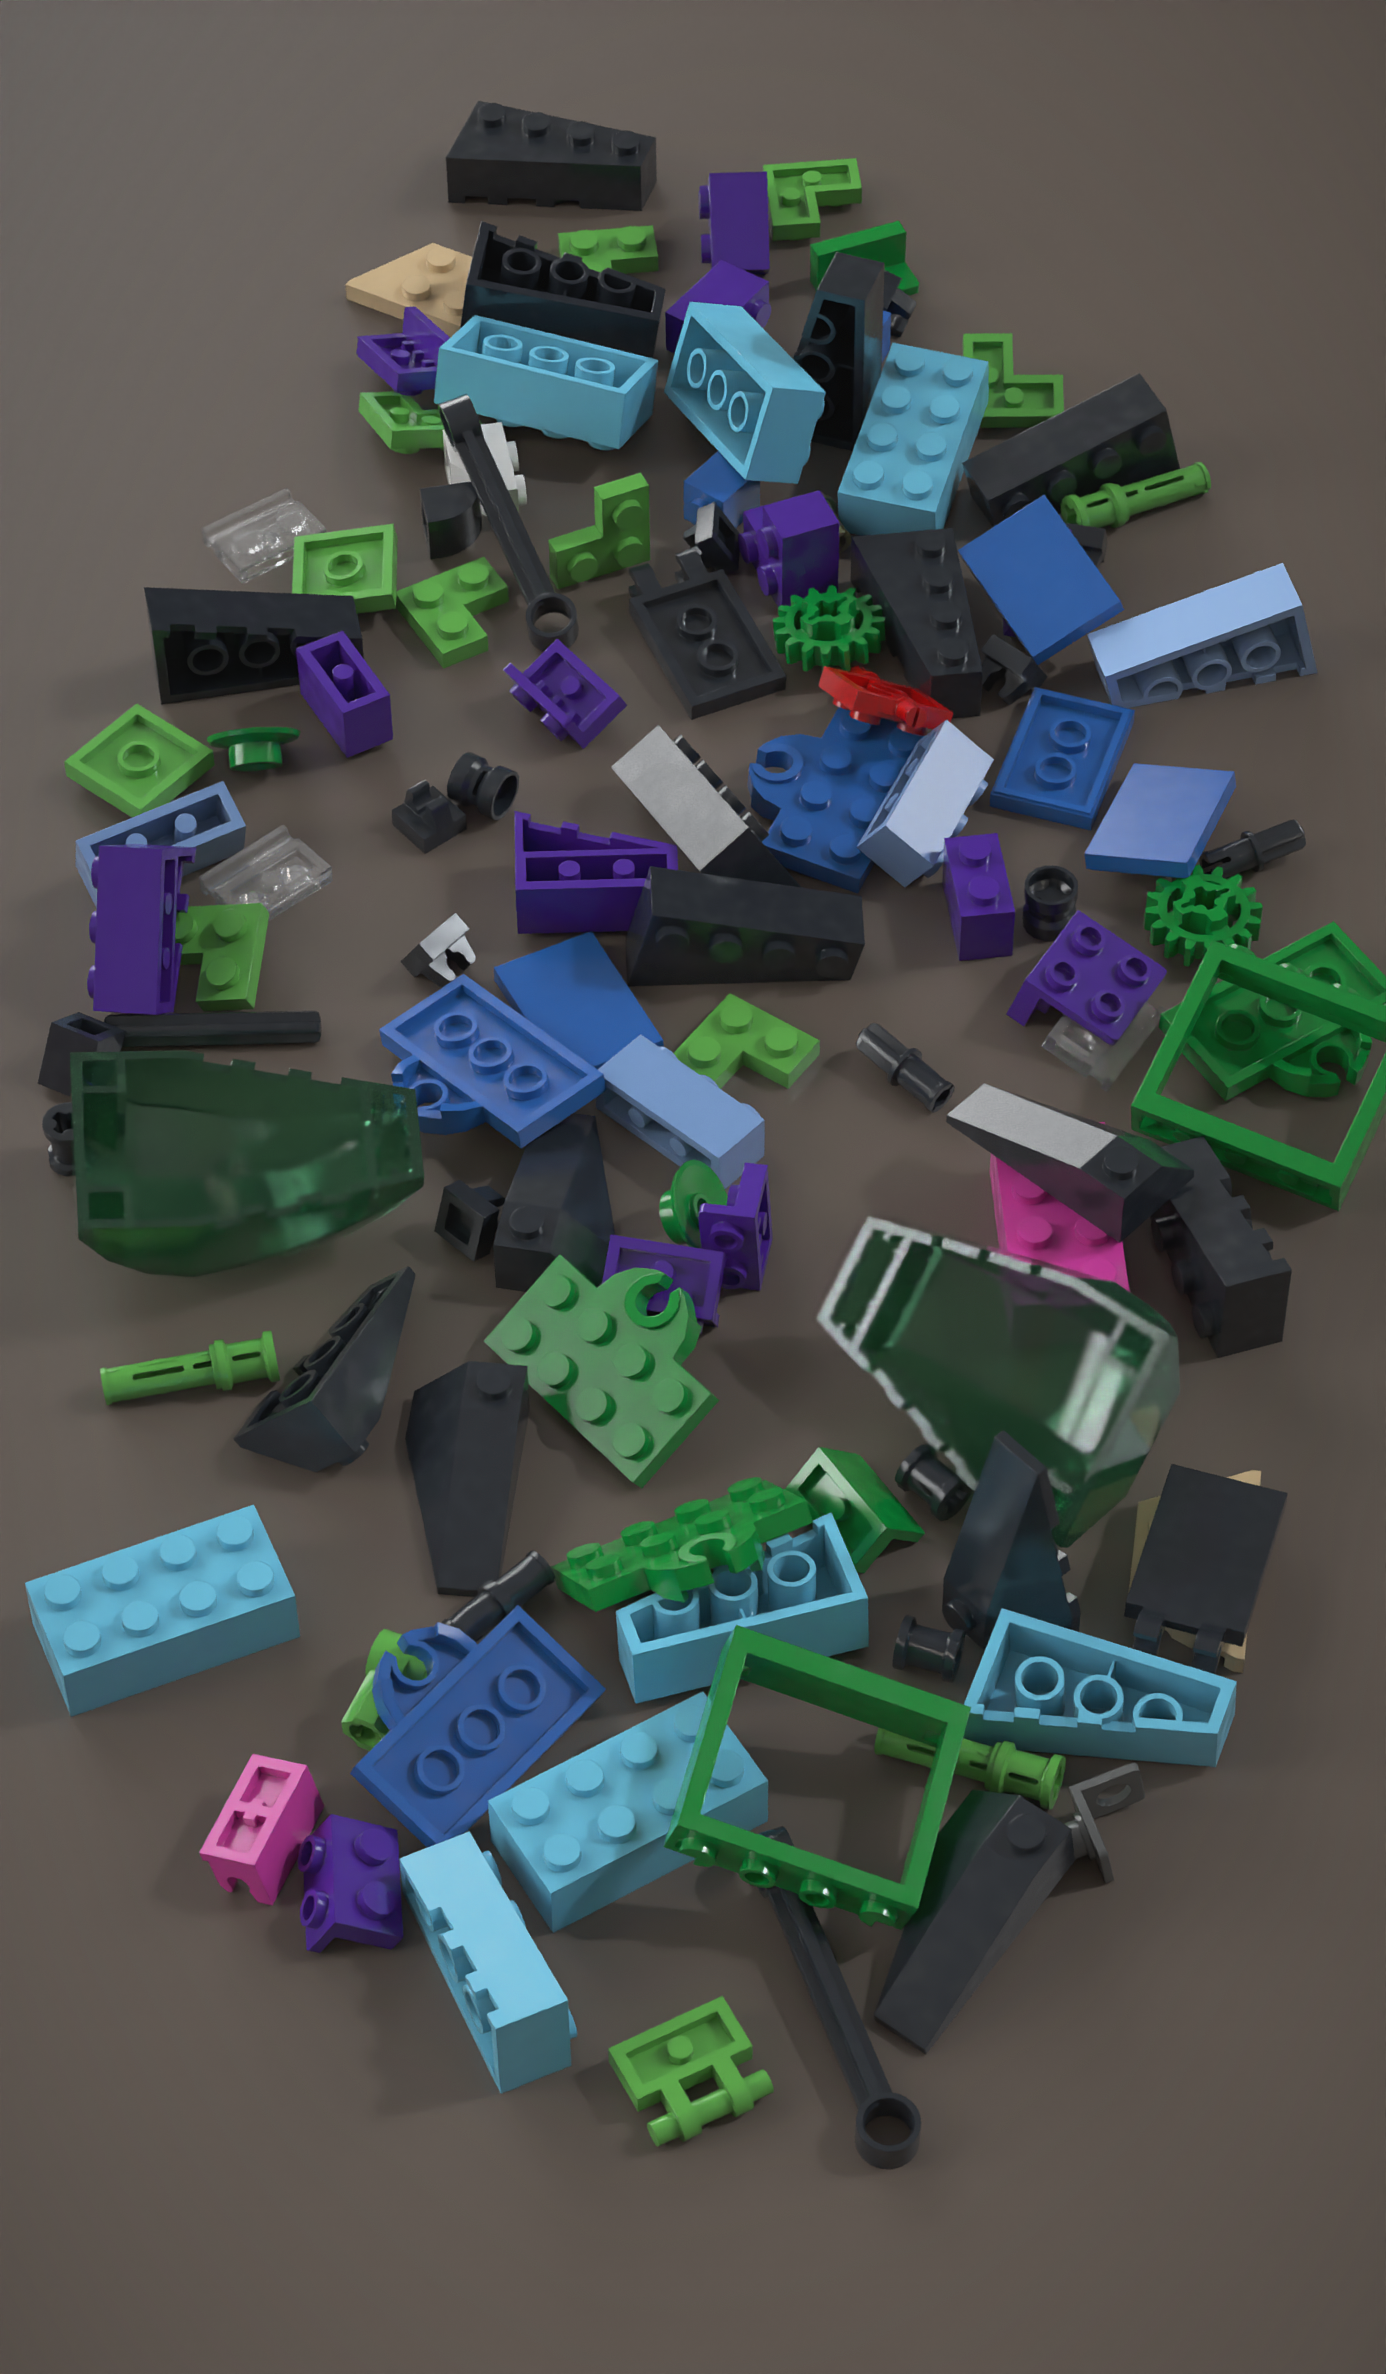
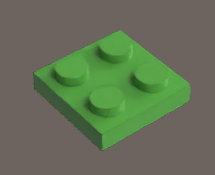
M394 524L294 537L292 593L353 596L357 614L396 609L398 537Z
M135 704L65 760L64 764L68 778L133 818L172 801L215 765L212 749L139 704Z

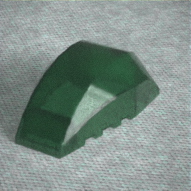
M185 1050L70 1052L71 1155L75 1236L109 1262L145 1274L198 1277L300 1253L350 1235L390 1213L424 1187L425 1176L416 1090L342 1077L341 1084L312 1080V1072L289 1068L288 1075L255 1070L256 1062L232 1059L230 1066L205 1062L203 1053Z
M867 1217L817 1317L821 1325L865 1372H870L886 1389L884 1394L898 1410H905L923 1430L921 1435L936 1452H943L956 1466V1474L972 1490H976L994 1437L1003 1430L1046 1466L1060 1521L1051 1532L1056 1545L1061 1548H1069L1127 1496L1180 1394L1178 1336L1174 1329L1151 1306L1114 1281L878 1217Z

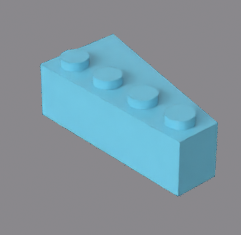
M832 1513L813 1520V1529L799 1536L791 1538L786 1533L767 1541L766 1551H764L765 1560L761 1571L751 1572L749 1566L745 1570L734 1574L730 1573L728 1565L714 1567L712 1576L715 1583L687 1590L689 1598L685 1602L665 1599L654 1593L617 1610L616 1623L619 1661L635 1703L710 1686L721 1650L736 1625L827 1657L869 1647L868 1596Z
M1002 1608L964 1702V1705L971 1707L963 1738L993 1747L997 1742L1006 1740L1015 1743L1016 1750L1216 1767L1235 1716L1237 1681Z
M467 1832L399 1858L403 1894L500 2094L572 2066L570 2040L577 2037V2029L568 2008V1999L528 1933L517 1904L514 1900H509L504 1892L497 1864L490 1851L481 1852L471 1833Z

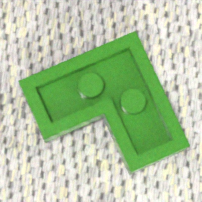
M856 158L763 165V172H767L768 214L773 241L820 237L821 225L818 206H841L862 203V186Z
M653 225L558 233L560 258L565 252L583 258L582 262L589 269L601 272L607 267L624 274L658 271V252Z
M1012 333L963 334V357L989 362V401L979 428L1034 427L1064 411L1063 375H1014Z
M395 391L360 393L359 412L390 449L403 454L417 453L420 451V448H440L444 450V428L438 409L423 410L411 396L401 395Z
M641 473L594 487L595 525L548 540L550 578L557 589L650 560L649 485Z
M484 556L396 591V608L443 669L489 650L488 635L473 616L509 602L507 584Z
M262 903L188 906L187 913L177 912L175 943H180L183 946L180 965L202 964L196 1002L203 1011L254 1009L269 919V912Z
M729 993L679 1046L674 1055L680 1062L699 1075L710 1077L720 1089L743 1065L789 1089L820 1055V1040Z

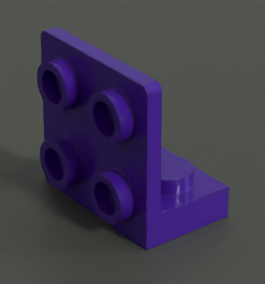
M1077 910L1025 979L1006 1015L1022 1026H1025L1037 1009L1046 1014L1053 1006L1109 1045H1115L1167 974V970Z

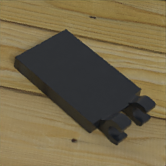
M696 549L675 554V558L681 567L680 571L675 572L677 584L664 588L660 586L652 567L648 563L629 569V574L635 585L628 588L631 596L629 599V613L691 720L786 689V674L723 569L708 573Z
M1171 1464L1125 1604L1124 1616L1137 1620L1133 1636L1136 1638L1132 1649L1157 1656L1165 1627L1194 1634L1197 1636L1193 1646L1195 1654L1191 1667L1215 1674L1224 1643L1243 1647L1286 1508L1288 1493Z

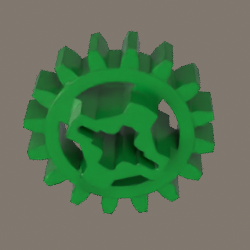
M829 586L827 593L819 594L816 589L810 588L809 595L805 598L797 595L791 596V606L780 605L778 607V617L773 618L774 641H776L777 653H786V662L788 664L801 660L804 671H809L816 665L822 666V671L824 666L832 668L835 665H839L844 671H849L850 663L854 660L863 664L868 663V652L879 653L881 651V641L886 639L885 618L883 617L882 606L873 605L872 596L869 594L856 598L855 588H849L843 593H837L835 586Z
M1196 865L1193 869V874L1186 879L1172 877V882L1159 878L1156 880L1155 892H1148L1144 930L1151 931L1150 944L1152 946L1165 944L1164 957L1169 959L1179 953L1184 956L1183 965L1187 967L1193 963L1194 959L1203 960L1212 940L1227 946L1238 944L1250 950L1251 941L1259 940L1263 905L1262 903L1255 902L1257 890L1254 887L1241 889L1242 876L1239 874L1230 879L1223 878V868L1218 866L1213 870L1212 874H1204L1202 867Z

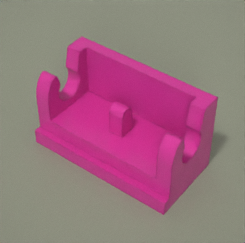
M252 1754L199 1852L202 1860L209 1862L218 1883L226 1891L232 1893L238 1879H241L249 1886V1892L257 1902L273 1906L298 1858L303 1840L310 1835L324 1808V1803L307 1765Z

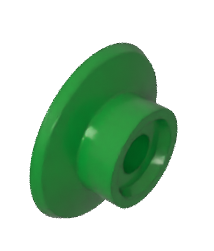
M251 727L215 733L208 736L206 740L212 747L228 749L230 770L241 772L263 771L282 766L281 745L296 741L301 731L289 727Z
M689 1160L683 1163L674 1175L671 1189L662 1194L659 1204L661 1223L668 1237L676 1244H687L689 1247L701 1248L698 1219L700 1205L708 1203L727 1206L728 1198L724 1186L716 1173L702 1161Z

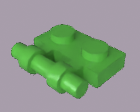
M723 1996L608 2048L609 2063L636 2110L639 2112L662 2102L667 2111V2114L647 2123L648 2132L657 2147L678 2137L682 2142L698 2136L702 2134L701 2126L729 2113L733 2117L747 2113L754 2109L753 2102L774 2092L770 2077L764 2069L742 2078L736 2066L753 2059V2046ZM713 2077L719 2089L690 2102L684 2090Z

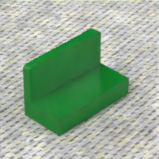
M899 220L810 244V283L815 291H817L836 252L883 262L884 271L886 270L902 278L898 287L908 296L919 292V282L906 263V230Z
M818 1447L785 1488V1490L807 1501L812 1520L832 1513L857 1573H865L892 1539L918 1542L925 1534L920 1525L867 1462L856 1453Z

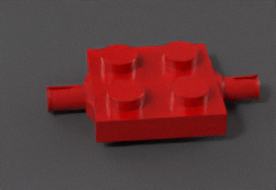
M826 666L823 668L818 686L834 697L833 705L849 710V716L853 719L868 724L880 725L881 718H886L898 722L897 728L919 736H926L929 729H935L946 719L951 723L953 712L918 688L880 679L876 673L867 671L864 667L854 666L848 672Z

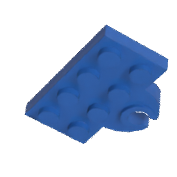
M838 707L821 738L803 734L786 735L775 738L757 749L756 763L749 764L747 786L751 797L750 807L760 816L774 821L768 831L770 835L762 843L783 867L858 894L875 862L861 852L857 846L915 745L924 736L905 732L897 728V723L881 718L880 725L858 721L849 716V710ZM779 767L785 769L786 771L782 773H771L765 770L764 768Z
M462 974L379 1029L382 1045L403 1060L397 1064L391 1073L398 1114L401 1119L413 1116L415 1130L423 1133L449 1135L466 1132L486 1122L514 1144L523 1148L606 1091L603 1073L465 974ZM425 1103H434L432 1105L418 1107L419 1105Z
M519 1605L479 1644L460 1629L437 1622L432 1627L410 1630L401 1635L397 1645L403 1654L416 1656L423 1662L427 1671V1677L422 1680L406 1678L398 1668L396 1657L388 1651L384 1652L375 1668L372 1694L377 1714L390 1731L354 1766L350 1774L428 1848L467 1833L488 1811V1800L508 1791L602 1696L606 1688Z

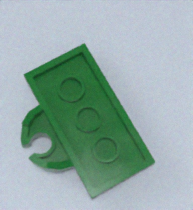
M1334 921L1263 959L1277 965L1283 963L1294 965L1302 969L1308 977L1329 985L1333 983L1343 984L1354 989L1360 997L1381 1005L1386 1003V976ZM1223 980L1214 985L1182 1054L1225 1101L1267 1078H1271L1285 1090L1305 1097H1331L1338 1095L1341 1081L1336 1073L1324 1070L1319 1064L1332 1062L1340 1065L1345 1070L1346 1080L1356 1085L1362 1078L1368 1063L1372 1039L1362 1033ZM1181 1003L1161 1013L1158 1027L1165 1035Z
M559 1254L486 1337L484 1342L507 1364L527 1366L528 1384L630 1481L643 1488L719 1402L715 1395L682 1366V1363L696 1347L702 1328L697 1323L694 1303L690 1295L681 1287H678L670 1293L668 1305L663 1312L656 1316H647L646 1309L650 1298L656 1293L668 1290L673 1282V1279L667 1274L656 1269L632 1268L614 1274L597 1287L570 1261Z
M752 1477L732 1484L728 1487L729 1494L710 1502L707 1499H697L684 1503L674 1510L675 1516L659 1523L643 1521L630 1525L620 1532L622 1538L605 1545L589 1543L576 1547L566 1554L567 1560L553 1565L551 1568L555 1574L557 1588L594 1612L648 1590L654 1591L665 1599L685 1602L689 1598L687 1590L715 1583L711 1568L728 1565L730 1573L734 1574L745 1570L749 1566L751 1572L761 1571L765 1560L762 1543L811 1524L813 1520L805 1499L765 1479Z

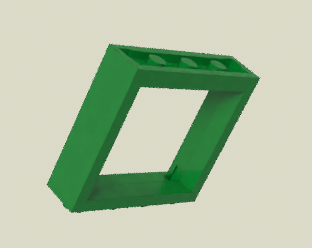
M1212 940L1131 1104V1130L1166 1144L1203 1136L1223 1166L1339 1211L1386 1112V1053L1334 1163L1164 1097L1161 1093L1217 979L1224 980L1385 1043L1386 1003L1381 1005L1360 997L1354 989L1339 983L1329 985L1308 977L1302 969L1294 965L1285 963L1277 965L1258 958L1254 952L1238 944L1227 946Z
M736 1625L721 1650L664 1848L693 1857V1865L701 1867L716 1865L739 1873V1877L750 1885L762 1888L776 1886L797 1893L803 1902L813 1907L823 1909L837 1907L857 1914L863 1923L871 1927L877 1921L902 1930L919 1907L971 1707ZM740 1679L936 1748L900 1884L701 1814Z

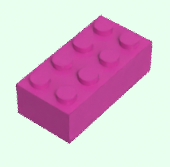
M991 1154L990 1178L1011 1347L1032 1348L1127 1343L1131 1298L1123 1243L1116 1241Z

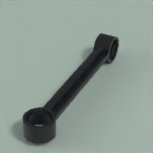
M465 394L438 404L440 419L450 445L455 452H458L528 605L525 616L531 643L537 649L545 651L558 639L569 648L574 644L579 634L576 607L568 597L555 593L484 439L479 418L469 396ZM549 613H560L570 620L564 629L554 633L540 631L534 626L540 617Z
M784 1826L758 1833L759 1835L794 1847L792 1839ZM776 1886L770 1888L758 1887L764 1898L769 1897L858 2108L855 2127V2145L858 2153L867 2163L877 2168L896 2169L906 2165L914 2158L919 2149L921 2133L920 2113L911 2100L903 2095L892 2092L813 1906L803 1902L797 1893ZM892 2116L905 2122L911 2130V2134L907 2140L900 2144L892 2146L881 2145L869 2138L866 2134L865 2126L875 2118Z

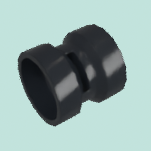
M467 752L459 758L451 771L447 784V797L449 800L462 806L473 804L478 807L482 815L499 820L507 814L515 801L519 788V775L516 771L499 765L493 768L489 766L486 758L472 752Z
M1049 865L1036 868L1027 875L1024 883L1025 904L1023 906L1022 922L1024 929L1032 937L1043 941H1055L1076 913L1075 904L1078 899V880L1073 873L1066 868Z

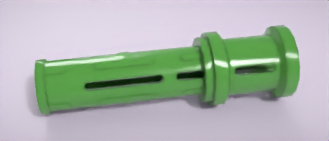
M1196 462L1193 465L1156 475L1120 487L1118 484L1107 483L1102 485L1098 492L1082 497H1077L1073 494L1065 496L1061 502L1062 519L1064 523L1097 528L1108 525L1111 528L1122 527L1131 515L1162 507L1195 495L1208 493L1211 489L1210 474L1202 462Z
M271 1330L262 1332L261 1338L226 1344L223 1339L214 1340L213 1344H209V1350L159 1358L107 1369L106 1367L100 1368L106 1405L118 1401L166 1394L216 1384V1389L227 1391L232 1390L233 1384L267 1377L271 1382L280 1381Z
M881 1728L878 1729L874 1752L877 1755L882 1756L883 1754L931 1768L936 1750L933 1746ZM963 1738L954 1774L985 1782V1789L990 1790V1792L1004 1793L1006 1791L1039 1800L1041 1808L1052 1810L1061 1789L1066 1759L1065 1756L1054 1754L1049 1759L1016 1750L1015 1743L1006 1740L997 1742L993 1747Z

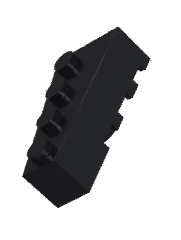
M1140 373L962 463L971 496L992 527H995L1043 495L1046 496L1056 512L1061 514V502L1065 496L1073 494L1077 497H1082L1098 492L1099 488L1107 483L1118 484L1120 487L1156 475L1180 469L1167 410Z

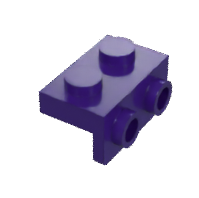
M405 307L402 333L358 336L356 355L374 373L378 374L391 386L396 393L416 396L420 395L423 390L435 389L439 347L450 337L417 307Z
M558 639L523 673L512 663H509L503 669L514 683L508 690L511 695L530 713L536 707L542 710L545 714L539 720L557 739L562 742L569 736L582 749L627 706L620 695Z
M330 1814L312 1835H308L303 1840L298 1855V1867L304 1875V1898L300 1909V1922L306 1928L307 1951L320 1953L337 1937L392 1950L403 1938L398 1830Z

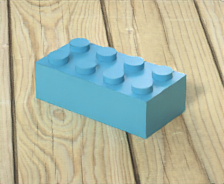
M689 302L664 393L745 480L798 484L803 465L807 463L810 456V442L816 422L824 410V396L826 392L741 306Z
M475 315L439 347L434 403L440 404L467 394L477 414L495 418L497 422H502L504 426H527L542 430L544 435L551 438L563 439L571 437L587 441L591 447L599 450L620 449L652 416L659 360Z
M892 343L838 490V517L846 531L850 534L864 536L944 529L964 472L962 463L969 458L989 401L988 361Z
M254 1505L25 1583L33 1626L71 1717L300 1637L295 1594Z
M704 1691L488 1800L491 1842L553 1933L694 1860L693 1857L664 1848V1843L708 1698ZM726 1725L701 1814L750 1831L768 1821V1780L730 1727Z

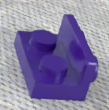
M745 1163L740 1185L731 1184L729 1188L727 1206L708 1203L700 1205L698 1219L701 1249L720 1251L726 1254L721 1287L727 1289L761 1290L773 1240L768 1165Z
M611 1234L602 1284L614 1274L632 1268L659 1270L672 1278L673 1282L668 1290L656 1293L650 1298L646 1309L647 1316H656L663 1312L668 1305L670 1293L681 1287L690 1295L694 1303L697 1323L702 1326L700 1334H702L703 1326L718 1327L720 1315L717 1313L726 1254L720 1251Z

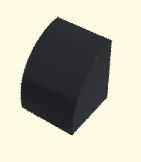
M472 482L420 489L422 527L430 560L458 554L471 546L478 538L482 528L481 502Z
M80 1012L51 1022L37 1084L81 1102H87L99 1092L109 1078L119 1057L125 1030Z

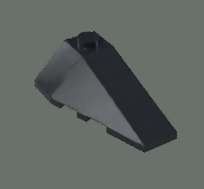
M985 1083L946 1115V1122L1119 1243L1190 1182L1195 1174L1194 1169L1149 1139Z
M573 1113L526 1145L505 1199L493 1244L496 1288L527 1292L559 1254L570 1261L597 1287L602 1285L610 1235L616 1234L595 1116Z
M409 1266L370 1285L328 1330L332 1338L321 1344L311 1354L303 1356L293 1367L299 1377L290 1383L281 1395L277 1390L271 1391L258 1404L233 1438L240 1448L313 1472H318L337 1462L342 1466H346L366 1451L369 1446L366 1438L381 1417L416 1276Z
M468 1361L414 1391L405 1441L438 1594L476 1597L478 1595L477 1588L487 1579L496 1581L501 1577L530 1410L527 1366Z
M1004 1430L994 1437L943 1581L942 1613L946 1622L953 1630L955 1628L964 1629L966 1635L983 1650L987 1647L1002 1608L1079 1632L1081 1617L1077 1596L1069 1592L1066 1594L1062 1576L1071 1570L1068 1555L1057 1549L1051 1532L1060 1521L1047 1467Z
M972 1789L937 1835L919 1907L904 1926L874 2013L875 2021L924 2054H927L1075 1861L1072 1829L1021 1796Z

